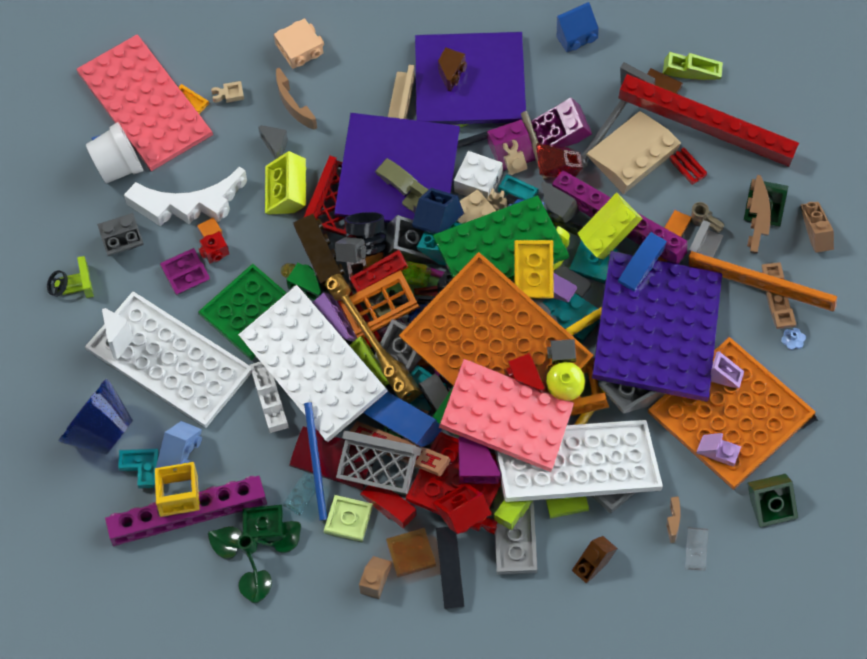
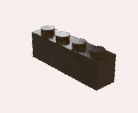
M311 214L293 222V225L323 290L326 291L328 290L325 286L326 281L333 275H344L345 272L341 263L337 265L335 261L336 252L334 248L330 250L328 245L331 242L327 234H322L321 230L324 227L320 219L316 220L314 214Z

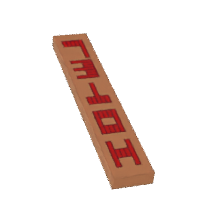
M358 421L350 430V432L420 447L412 442ZM420 447L422 448L420 456L417 455L414 466L441 477L451 462L450 458ZM404 457L400 461L408 464L410 457Z

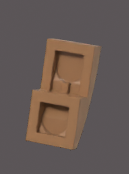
M679 496L670 499L672 517H667L666 523L670 543H675L679 530Z

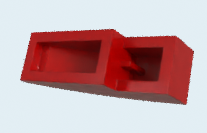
M368 485L360 493L365 500L372 503L386 518H391L403 529L417 516L416 508L392 490Z

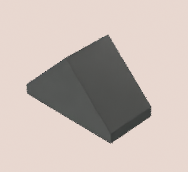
M263 125L259 126L260 137L274 158L277 159L282 156L288 141L287 131Z

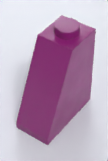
M459 436V484H499L500 471L488 448Z

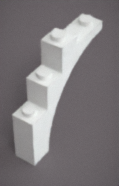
M239 167L218 184L195 192L176 194L152 190L135 182L124 194L128 206L159 226L167 222L172 214L190 225L193 220L199 217L201 212L211 218L214 217L219 222L228 215L230 210L228 201H231L235 193L245 186L247 177L245 170Z

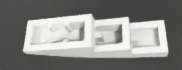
M261 361L250 364L253 368L251 372L269 432L273 433L289 428L274 377Z

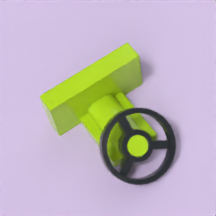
M85 256L77 257L80 273L67 276L65 272L57 270L50 275L47 281V291L50 295L58 297L84 291L86 298L94 297ZM62 273L63 277L55 278L57 274ZM52 280L54 281V284H53V286H54V288H55L54 294H53L52 291H51V282H52Z

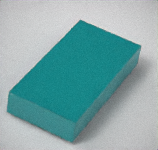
M508 174L505 175L498 186V192L504 191L505 195L513 194L524 200L537 196L539 193L538 188Z

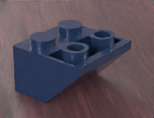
M430 188L418 200L412 223L413 227L432 234L447 230L464 214L458 196Z

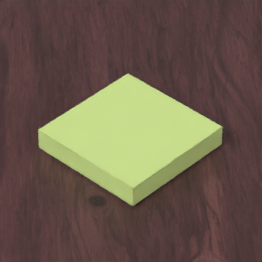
M334 495L324 533L363 542L373 504Z

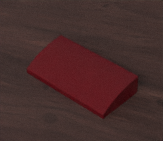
M303 426L289 466L313 474L307 427ZM316 430L322 477L363 490L365 484L336 478L345 440L334 437L327 442L319 431ZM350 445L349 455L353 457L358 453L355 445ZM373 449L364 453L368 461L376 456ZM361 456L353 461L357 469L365 464ZM350 464L345 467L343 475L348 476L354 472ZM368 468L360 472L363 480L367 479L370 474Z

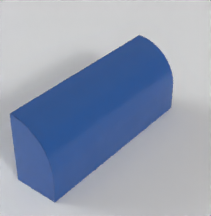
M386 392L363 412V414L420 447L429 445L442 430L439 428V423L436 419L389 392Z

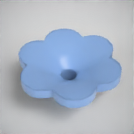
M798 328L786 329L781 342L789 350L801 349L806 336Z

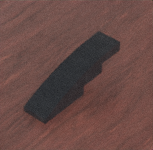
M449 527L436 528L444 609L465 607L457 534Z

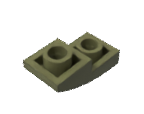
M388 158L375 171L387 184L391 183L403 196L410 191L412 183L417 181L407 171Z

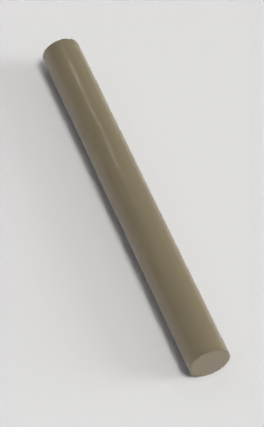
M524 111L521 113L523 123L529 134L543 180H548L550 175L528 112Z

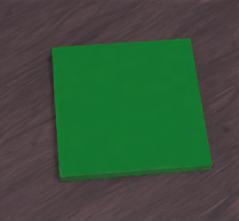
M252 263L200 309L198 314L249 360H253L256 355L238 334L273 306L287 292Z

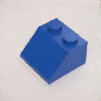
M589 2L557 16L556 37L566 52L577 50L581 46L598 39L599 28Z

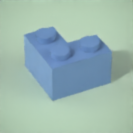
M180 421L164 433L156 468L189 463V453L201 444L202 437L200 435L202 429Z

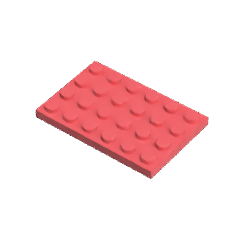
M464 359L439 428L551 472L574 403L559 400L548 392H540L515 381L513 378Z

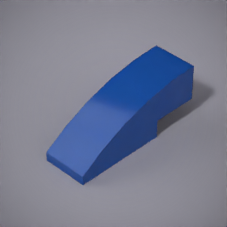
M650 232L630 260L618 282L635 291L664 251L667 241Z

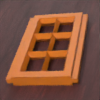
M401 270L349 297L354 305L365 302L368 309L362 311L360 315L363 316L370 312L373 321L367 323L372 332L386 326L392 319L397 320L420 308ZM400 283L403 291L389 297L386 289ZM382 292L386 300L371 306L368 298ZM405 294L409 302L395 309L392 300ZM340 301L357 338L360 336L364 337L365 335L343 301ZM388 303L391 311L377 318L374 309Z

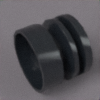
M362 212L345 218V231L347 234H350L347 238L364 239L366 254L378 253L386 249V235L381 232L385 229L384 215L376 212Z

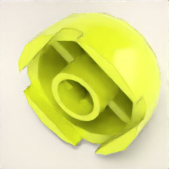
M557 363L547 373V390L559 400H574L584 390V373L574 363Z

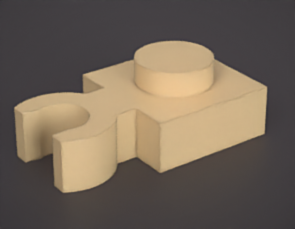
M241 81L223 84V89L218 87L211 89L212 95L218 94L213 96L214 103H218L222 99H226V103L244 100Z
M512 140L513 147L510 149L506 143H503V149L508 152V155L504 156V160L510 175L528 169L523 152H517L518 143L515 140Z
M492 188L487 198L488 202L496 211L507 207V199L503 198L504 191L498 194Z

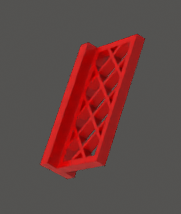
M329 155L304 217L314 214L317 220L319 216L326 214L329 221L322 223L323 230L346 237L345 228L344 230L336 228L334 224L340 220L345 222L346 217L331 219L329 212L335 210L336 205L327 209L324 205V202L331 198L336 204L335 197L338 191L333 193L331 185L340 181L337 171L339 167L342 168L343 163L337 161V157Z

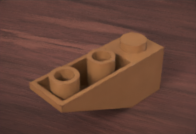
M808 202L807 204H801L800 208L809 240L815 253L834 250V230L820 203Z

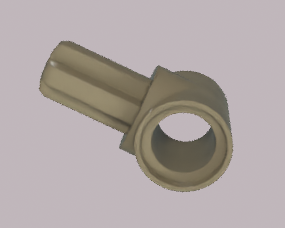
M697 202L692 206L691 222L694 225L701 226L703 220L710 222V228L715 232L719 233L723 230L724 224L712 216V212L707 204Z

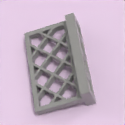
M344 430L342 438L345 439L336 478L408 494L417 455L420 456L422 448ZM350 445H355L358 453L353 457L349 455ZM373 449L376 456L368 461L364 453ZM390 453L393 460L385 465L381 457ZM361 456L365 464L357 469L353 461ZM404 457H410L408 466L403 469L399 460ZM378 460L382 468L374 473L370 465ZM350 464L354 472L348 476L343 475L345 467ZM396 464L399 472L391 476L388 468ZM368 468L371 476L363 480L360 472ZM385 472L388 480L380 484L377 476ZM402 475L404 478L403 488H398L394 480Z

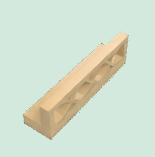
M414 65L408 66L407 73L397 72L388 117L407 119L415 81Z

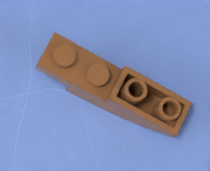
M757 175L756 179H752L750 190H753L754 193L753 198L749 197L747 204L750 214L757 215L756 218H752L751 229H754L753 236H749L747 244L752 253H758L761 235L769 236L770 203L761 175Z

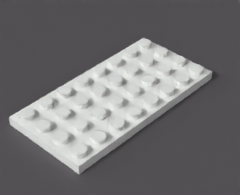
M297 285L238 334L304 414V403L312 402L315 428L327 442L388 392Z
M132 292L115 311V314L128 320L134 338L119 359L114 360L105 324L85 346L88 352L205 428L208 427L251 375L253 369L242 360L135 292Z
M646 420L567 425L551 472L495 450L505 502L661 491L663 487Z

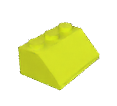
M288 151L265 166L266 214H290L306 206V158Z
M616 192L578 232V235L584 245L597 258L604 260L610 254V251H613L643 218Z

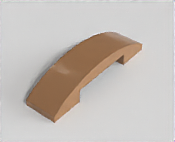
M277 68V86L285 108L301 124L313 130L317 129L315 116L307 105L301 109L288 92L290 87L287 77L280 68Z
M781 262L763 264L761 266L762 273L784 280ZM765 291L776 328L796 327L793 309L790 308L788 298Z

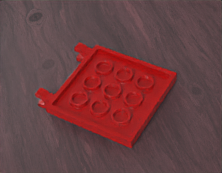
M440 432L435 438L430 450L449 457L451 462L441 477L420 469L406 496V501L438 515L440 514L433 502L463 485L459 484L458 439L443 432ZM490 452L494 462L498 467L496 455ZM500 479L499 484L469 485L484 495L490 509L502 483ZM486 518L483 522L476 523L469 528L479 532L481 527H483L486 531L495 534L498 522Z

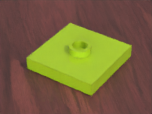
M586 496L545 499L550 519L589 511Z

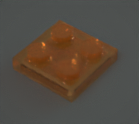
M425 528L386 539L397 578L436 567Z

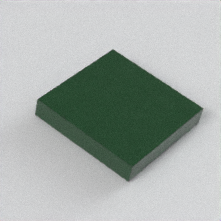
M282 504L243 508V534H249L253 539L258 538L265 542L283 540Z

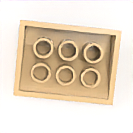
M639 111L586 155L620 192L625 194L671 155L676 153L681 142L667 128Z

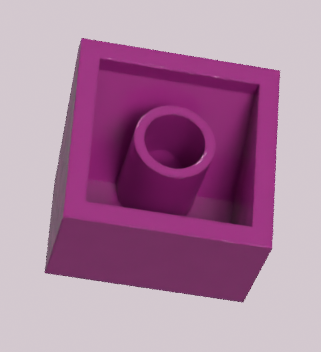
M522 120L487 131L488 145L495 160L503 163V171L508 170L504 160V156H507L508 152L503 149V143H506L510 149L513 147L512 140L517 141V152H523L526 163L535 161L530 137Z

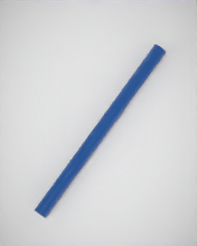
M312 402L304 403L318 513L319 520L324 521L327 520L314 415Z

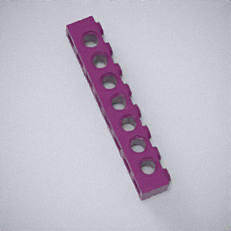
M562 171L552 183L553 187L575 199L579 211L592 218L611 199V197L565 171ZM639 214L643 219L626 237L641 245L650 232L667 241L660 257L670 263L679 264L687 254V240Z
M260 475L249 476L241 481H230L223 486H212L199 492L200 510L160 517L156 502H153L142 508L135 507L127 512L113 513L109 517H105L110 541L113 546L238 513L243 511V508L267 505ZM243 491H247V492H248V493H247L246 495H244V496L239 495V494H240L241 492H243ZM222 497H229L226 501L220 500ZM203 502H210L207 506H201ZM148 517L152 518V519H151L150 521H148V522H143V520H144L145 518H148ZM126 523H132L130 527H124Z

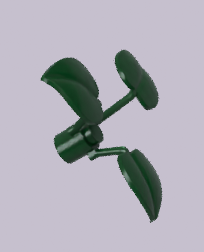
M296 521L283 522V540L270 541V543L261 541L258 538L253 539L249 534H242L240 529L233 526L209 531L208 537L211 547L221 558H233L237 554L238 549H241L247 555L253 572L245 573L240 578L238 587L240 593L252 603H258L268 595L272 586V578L266 570L257 572L252 558V554L257 550V544L269 547L274 545L276 551L280 553L290 552L298 545L301 524Z

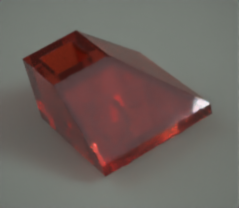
M536 144L540 175L557 178L562 171H565L576 177L583 168L580 152L567 147Z

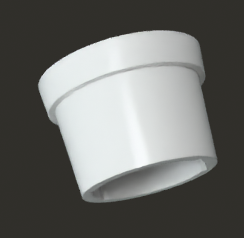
M119 122L109 127L110 130L86 144L89 154L106 184L131 173L135 175L144 171Z

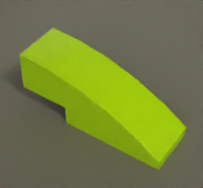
M669 52L664 59L663 74L685 79L716 80L721 79L723 62L692 53L683 56Z
M504 499L494 514V520L512 530L519 518L523 517L533 500L505 502Z

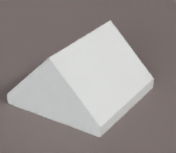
M104 308L102 313L107 339L113 358L117 360L134 338L128 320Z

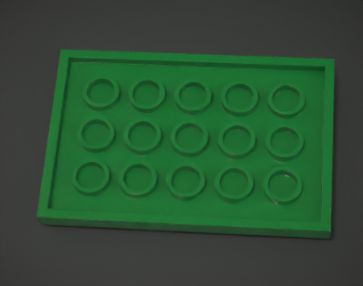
M538 195L433 235V239L453 278L480 252L508 279L514 280L515 240H553V264L569 258V253Z

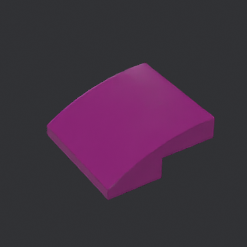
M194 248L160 263L176 295L210 280Z

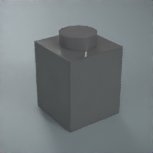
M344 237L335 243L336 261L357 263L366 257L364 239Z
M575 339L551 341V347H547L548 359H552V364L561 362L576 363Z

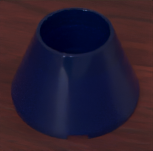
M106 378L101 383L97 391L93 393L66 428L67 430L64 434L61 435L58 440L59 442L105 455L110 452L133 422L132 417L110 380Z

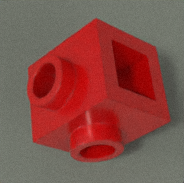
M220 231L212 235H206L203 239L199 240L201 246L199 252L203 259H207L209 264L218 262L223 257L230 255L228 245Z

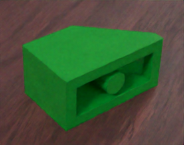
M297 262L286 279L287 287L291 290L297 285L310 300L315 301L321 295L315 272L311 266Z

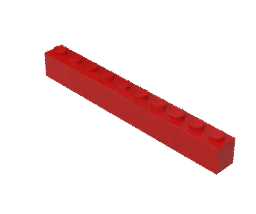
M628 74L619 91L618 99L788 167L799 145V142Z

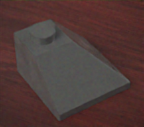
M542 182L545 203L551 219L556 222L562 221L566 223L578 214L579 208L574 198L548 183Z

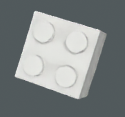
M468 151L454 179V192L468 196L478 189L487 199L491 189L494 188L495 191L503 175V163Z

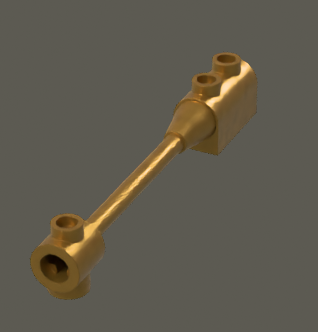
M336 274L331 276L326 281L325 286L335 301H343L376 351L382 373L397 396L410 404L423 392L405 365L395 360L382 348L349 298L351 287L346 283L342 275Z

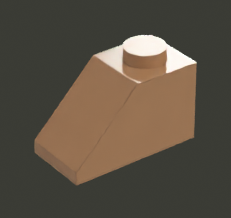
M375 556L371 558L365 566L359 583L360 594L380 599L392 566V561Z

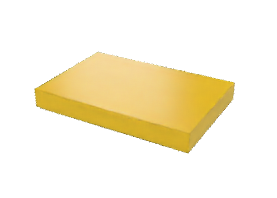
M553 240L514 241V284L531 299L554 298Z

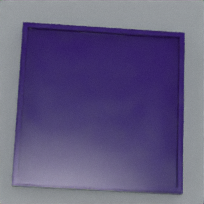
M522 32L415 35L417 121L451 125L513 123L522 120L521 113L526 111ZM445 47L464 53L465 62H467L465 72H461L457 86L454 85L451 92L447 91L438 72V60Z
M350 112L334 215L347 217L355 213L376 212L384 215V222L388 223L397 215L413 220L415 213L402 205L403 200L410 191L403 196L391 183L387 184L375 171L388 158L407 171L418 183L428 190L434 188L451 193L460 126Z

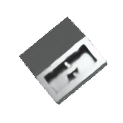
M133 213L97 224L108 256L144 245Z

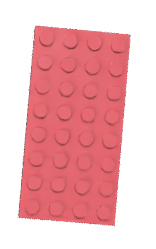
M138 34L77 68V73L115 123L119 122L132 147L150 171L155 170L213 136L212 130Z

